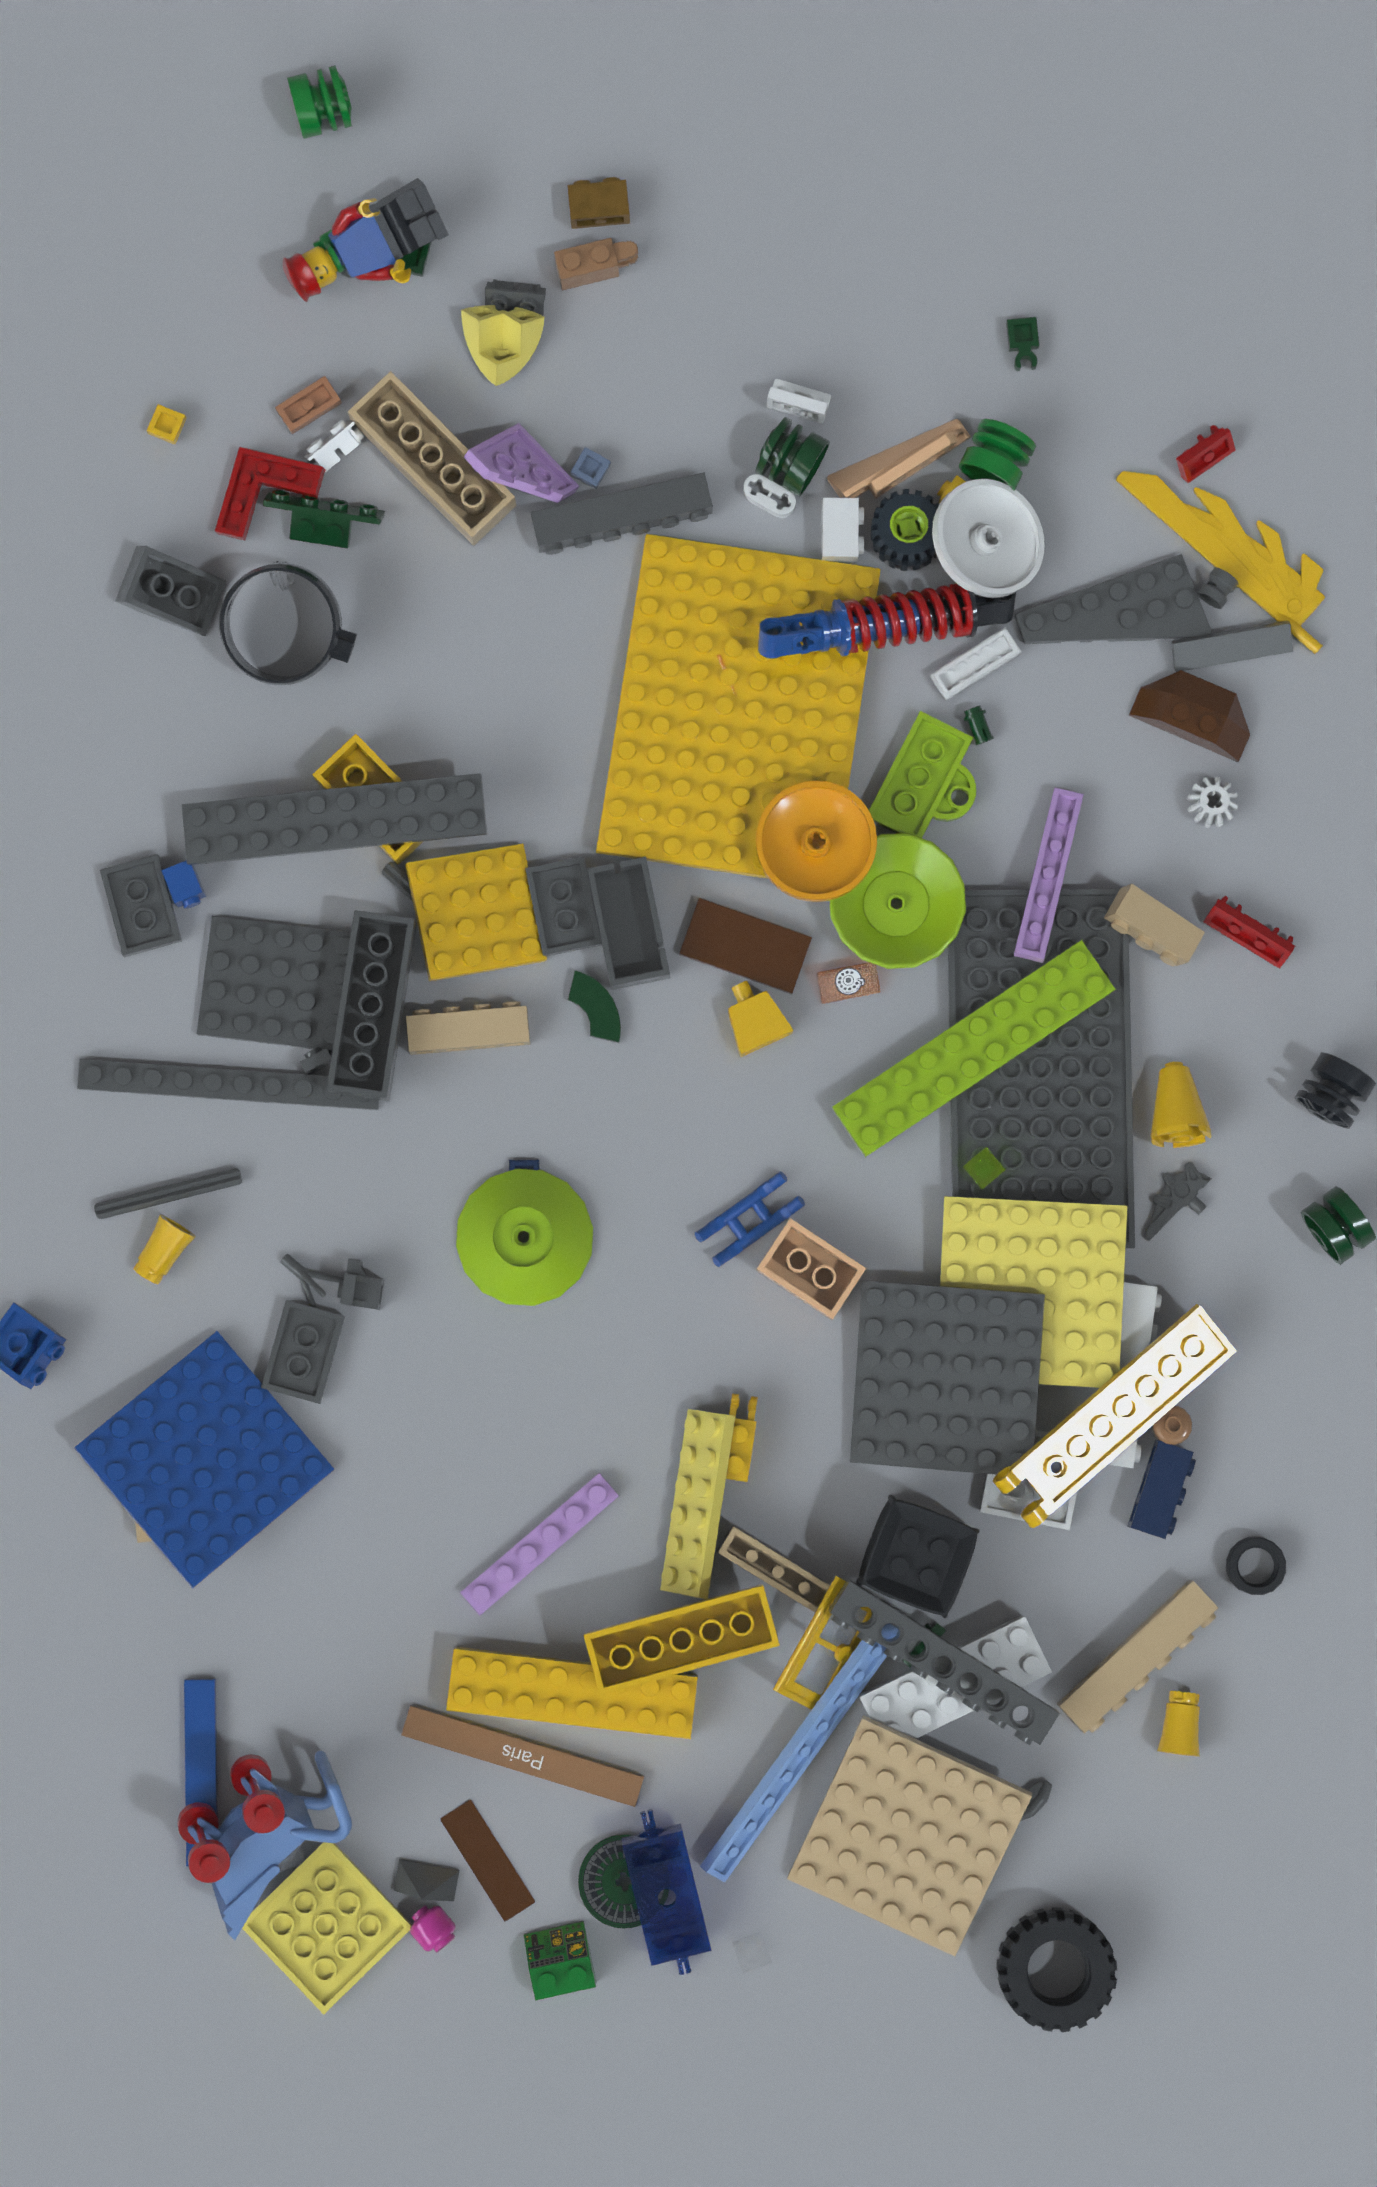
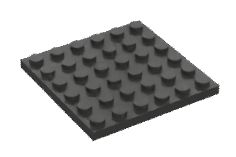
M863 1280L850 1463L995 1475L1002 1469L1015 1463L1035 1445L1045 1294Z

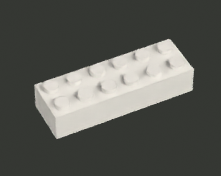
M1023 1615L956 1646L1020 1687L1052 1673L1032 1629ZM946 1656L938 1657L934 1662V1669L938 1672L947 1670L950 1665L949 1658ZM910 1669L859 1695L869 1718L915 1739L974 1711L962 1703L964 1697L954 1691L951 1696L936 1686L938 1681L930 1675L924 1679ZM966 1673L960 1679V1685L963 1688H970L976 1682V1676L973 1673ZM998 1689L991 1690L986 1697L987 1703L1001 1698L1002 1692Z

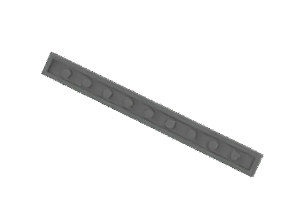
M80 1059L77 1086L79 1090L379 1110V1100L329 1093L326 1090L328 1076L91 1059Z

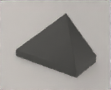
M399 1859L394 1891L420 1900L454 1901L460 1870Z

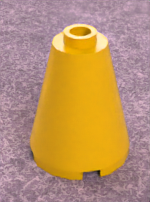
M1182 1062L1166 1063L1165 1068L1159 1071L1151 1128V1142L1158 1147H1164V1142H1173V1148L1202 1144L1206 1142L1205 1136L1211 1138L1212 1134L1190 1068L1183 1066Z

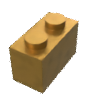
M609 177L604 179L603 182L591 183L589 180L575 181L573 185H567L572 229L630 224L626 180Z

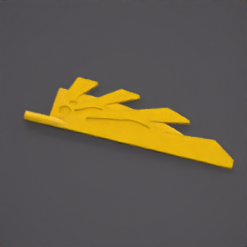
M1122 471L1118 475L1116 481L1214 567L1231 574L1239 583L1237 587L1277 622L1288 620L1291 624V634L1311 652L1316 654L1323 645L1303 629L1301 625L1325 599V596L1316 589L1322 576L1323 568L1303 553L1301 555L1300 574L1286 564L1279 533L1260 520L1256 522V526L1266 546L1265 548L1244 532L1226 500L1200 488H1194L1193 492L1211 513L1209 514L1183 503L1157 475Z

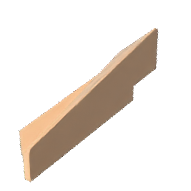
M954 419L828 475L827 480L839 498H857L867 490H870L875 499H877L971 438L960 420Z

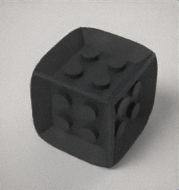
M889 1495L888 1501L883 1507L873 1530L856 1583L858 1585H866L870 1589L899 1602L947 1618L948 1612L952 1608L974 1553L977 1534L980 1530L974 1527L971 1528L960 1521L925 1507L899 1500L893 1495Z

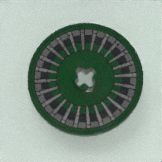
M615 1835L600 1841L587 1853L579 1870L578 1888L584 1906L598 1921L614 1928H634L653 1919L664 1906L670 1889V1873L663 1855L653 1844L633 1835ZM626 1872V1876L633 1879V1883L628 1884V1890L623 1891L622 1886H616L615 1883L616 1879L620 1878V1873Z

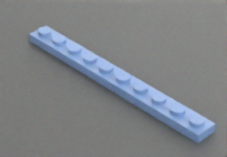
M891 1623L884 1625L881 1631L882 1637L886 1639L894 1638L898 1628ZM863 1640L859 1643L700 1865L706 1873L726 1882L885 1660L887 1655L883 1653L886 1649L884 1646L877 1642L871 1646Z

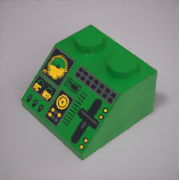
M584 1921L524 1934L528 1968L535 2001L596 1987L597 1980Z

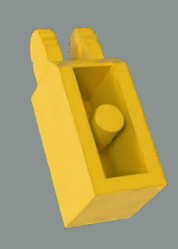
M732 1393L729 1415L735 1416L726 1479L748 1482L756 1421L754 1420L758 1397L751 1396L747 1408L748 1418L743 1420L736 1418V1411L740 1401L739 1394Z

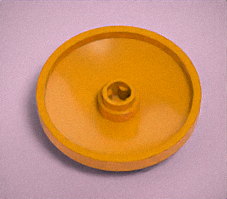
M806 781L781 791L766 806L760 817L756 832L757 856L767 878L785 894L810 902L837 899L856 888L871 869L877 848L875 823L866 805L850 790L826 781Z

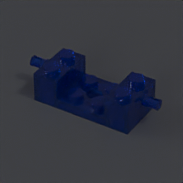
M649 1809L647 1812L650 1822L647 1820L646 1812H640L644 1830L639 1834L621 1838L651 1966L676 1960L679 1975H684L682 1962H684L686 1973L688 1974L692 1972L688 1957L712 1950L681 1823L668 1827H656L653 1810ZM664 1889H670L676 1894L674 1902L669 1905H664L658 1900L659 1893Z

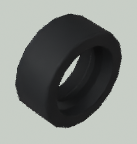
M1247 1537L1238 1541L1230 1549L1226 1559V1572L1230 1581L1238 1590L1251 1595H1265L1274 1591L1282 1583L1286 1574V1559L1282 1550L1274 1542L1262 1537ZM1251 1548H1261L1267 1551L1274 1562V1570L1271 1577L1260 1584H1252L1245 1581L1238 1570V1562L1241 1555Z

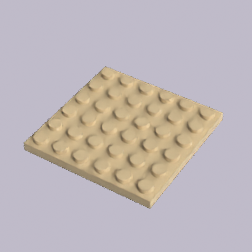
M863 1715L789 1871L787 1879L956 1956L1032 1798V1792Z

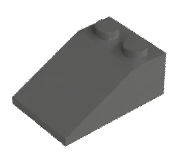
M136 546L115 602L199 635L206 636L226 580L148 546Z

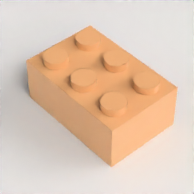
M791 1218L756 1269V1271L830 1320L834 1319L866 1270L864 1266Z

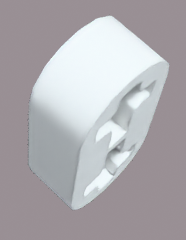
M759 474L749 476L744 482L743 493L750 503L779 518H786L794 512L796 506L795 496L792 492L783 488V486ZM757 483H761V490L768 495L766 496L760 492L752 495L750 485L755 486ZM773 496L778 500H782L783 497L788 498L787 504L790 507L784 506L781 510L778 509L777 502L771 499V497Z

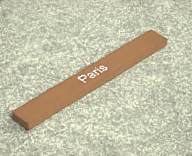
M410 1705L401 1736L633 1807L636 1806L644 1776L413 1705Z

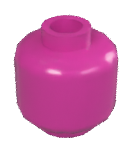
M425 1905L411 1917L415 1922L410 1928V1933L423 1950L427 1952L434 1950L438 1953L455 1938L453 1932L456 1925L440 1906L428 1909Z

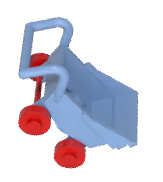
M318 1751L314 1756L326 1788V1795L322 1798L294 1795L271 1783L272 1775L267 1761L261 1756L248 1754L237 1759L230 1771V1778L235 1790L241 1795L248 1797L243 1803L234 1807L229 1812L219 1829L218 1818L214 1809L205 1803L196 1802L189 1804L182 1809L178 1816L177 1826L181 1837L186 1842L194 1845L188 1855L190 1872L198 1881L212 1883L227 1933L234 1940H236L268 1883L279 1874L280 1869L278 1865L305 1840L338 1843L344 1840L351 1831L352 1820L324 1751ZM333 1805L339 1821V1827L333 1831L315 1829L307 1809L325 1810Z

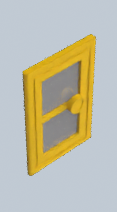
M835 1576L773 1688L774 1691L811 1710L849 1659L852 1652L862 1641V1639L857 1637L860 1631L850 1625L846 1630L831 1620L834 1615L828 1609L846 1582L838 1576ZM860 1607L855 1613V1618L858 1622H867L871 1618L872 1611L869 1607Z

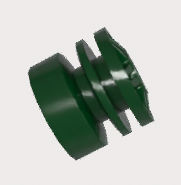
M784 417L766 439L760 451V458L755 472L762 476L772 466L768 477L770 481H774L781 472L786 473L783 488L800 497L816 474L828 450L830 441L814 432L810 433L804 442L799 440L803 426L800 424L796 425L791 434H788L792 420Z

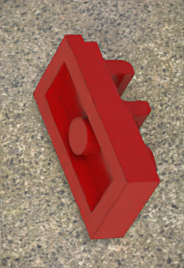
M1212 425L1210 427L1212 435L1204 438L1199 434L1197 436L1198 443L1185 450L1176 458L1181 477L1187 483L1193 481L1236 450L1231 431L1228 428L1224 429L1222 427L1219 429L1216 425Z

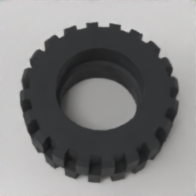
M1052 1907V1910L1047 1911L1043 1908L1035 1910V1914L1029 1917L1025 1915L1019 1919L1020 1923L1014 1928L1011 1926L1006 1933L1007 1938L1005 1942L1000 1944V1955L996 1964L1000 1988L1014 2012L1025 2019L1028 2024L1032 2026L1037 2025L1043 2030L1050 2032L1053 2029L1069 2032L1070 2028L1078 2026L1080 2029L1088 2025L1086 2021L1092 2017L1096 2020L1102 2014L1100 2011L1104 2005L1108 2006L1112 1999L1110 1994L1112 1989H1116L1117 1984L1115 1977L1117 1961L1113 1956L1114 1951L1101 1930L1091 1920L1081 1916L1078 1912L1073 1910L1065 1911L1057 1907ZM1054 1940L1065 1941L1075 1946L1081 1952L1085 1962V1976L1082 1983L1073 1993L1062 1998H1049L1040 1994L1034 1989L1028 1976V1963L1032 1954L1041 1945Z

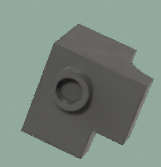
M348 1259L344 1280H340L337 1297L341 1298L340 1304L380 1310L384 1280L369 1277L363 1269L362 1261Z

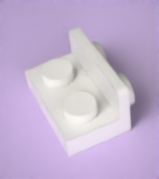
M775 379L767 397V408L823 424L831 395Z

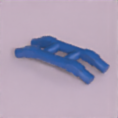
M782 1171L695 1232L696 1239L702 1243L728 1225L738 1240L712 1257L717 1267L731 1260L805 1206L804 1200L797 1196L774 1214H771L763 1203L762 1199L788 1181ZM752 1207L762 1222L747 1232L737 1217Z

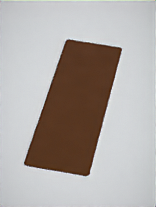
M468 1800L441 1818L442 1824L504 1921H508L535 1903L534 1898L472 1800Z

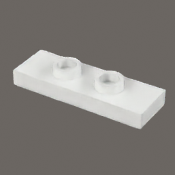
M1005 627L930 674V678L945 701L1017 657L1022 651Z

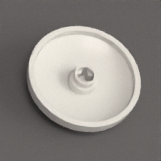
M975 479L953 489L939 504L932 528L934 548L942 567L959 586L979 596L997 598L1015 593L1035 577L1044 556L1043 529L1035 510L1017 490L1013 491L1009 485L1000 481Z

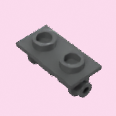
M493 279V282H487V286H485V305H495L498 311L514 310V307H519L544 315L546 288H541L540 284L520 283L519 290H514V282L498 281L496 279Z

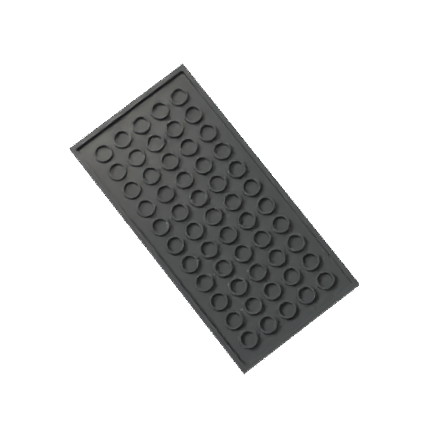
M1120 888L1061 889L1043 963L1014 956L1030 889L965 890L966 913L957 937L948 946L949 1028L1081 940L1116 990L950 1101L952 1196L1128 1205L1126 1249H1134L1135 1215L1129 934H1122L1111 927V922L1104 918Z

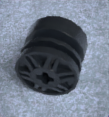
M1321 1052L1310 1070L1320 1082L1305 1079L1302 1085L1307 1091L1299 1090L1295 1099L1317 1118L1329 1124L1350 1129L1354 1120L1348 1114L1357 1116L1360 1112L1359 1108L1350 1100L1354 1099L1365 1102L1376 1083L1370 1076L1352 1064L1334 1055Z

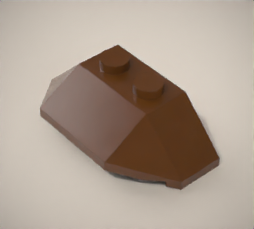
M1183 670L1141 687L1129 713V716L1236 762H1239L1250 737L1237 694Z

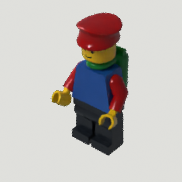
M419 178L379 200L376 204L374 203L369 206L370 202L377 201L376 198H370L342 209L333 223L332 229L320 235L319 240L313 243L314 248L303 254L295 253L290 258H283L282 263L285 275L293 289L305 302H308L309 297L319 295L321 288L333 283L337 279L336 272L342 273L344 269L350 277H355L358 280H395L398 283L409 281L411 269L404 270L405 262L400 258L427 243L449 236L425 184Z

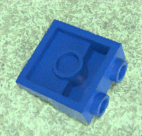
M13 1302L0 1321V1369L19 1384L32 1389L34 1385L38 1386L45 1380L47 1376L45 1369L52 1360L56 1361L62 1356L65 1350L63 1344L67 1339Z

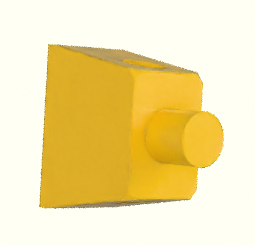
M748 981L739 983L731 988L738 1003L728 1008V1015L740 1057L793 1034L791 1025L767 991L754 996Z

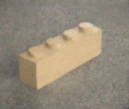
M518 1001L503 1003V1008L491 1009L490 1004L473 1005V1010L461 1011V1007L443 1008V1013L431 1014L430 1009L414 1010L412 1016H406L408 1048L411 1055L531 1045L527 1006H521V1002Z
M735 1526L731 1528L717 1551L720 1555L813 1612H816L830 1587L828 1583Z

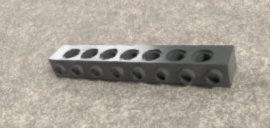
M848 1578L828 1609L834 1615L831 1619L833 1622L846 1630L849 1625L860 1631L857 1637L871 1646L875 1642L884 1646L886 1649L883 1653L899 1663L903 1658L911 1663L910 1670L920 1677L926 1679L930 1675L938 1681L936 1686L945 1693L952 1696L954 1691L964 1697L962 1703L972 1710L978 1712L980 1708L990 1713L988 1718L990 1721L1003 1729L1006 1724L1017 1730L1014 1736L1028 1745L1032 1741L1041 1745L1060 1714L1055 1708ZM860 1607H869L872 1611L871 1618L867 1622H858L855 1618V1613ZM888 1623H894L898 1627L896 1636L891 1639H886L881 1634L883 1626ZM913 1640H921L924 1643V1649L919 1655L908 1653V1645ZM941 1656L948 1657L950 1660L949 1668L943 1672L936 1671L934 1669L935 1660ZM966 1673H973L976 1676V1682L970 1688H963L960 1685V1679ZM993 1689L1000 1690L1002 1692L1001 1701L994 1705L988 1704L986 1700L987 1694ZM1018 1706H1026L1028 1708V1715L1022 1721L1013 1719V1711Z

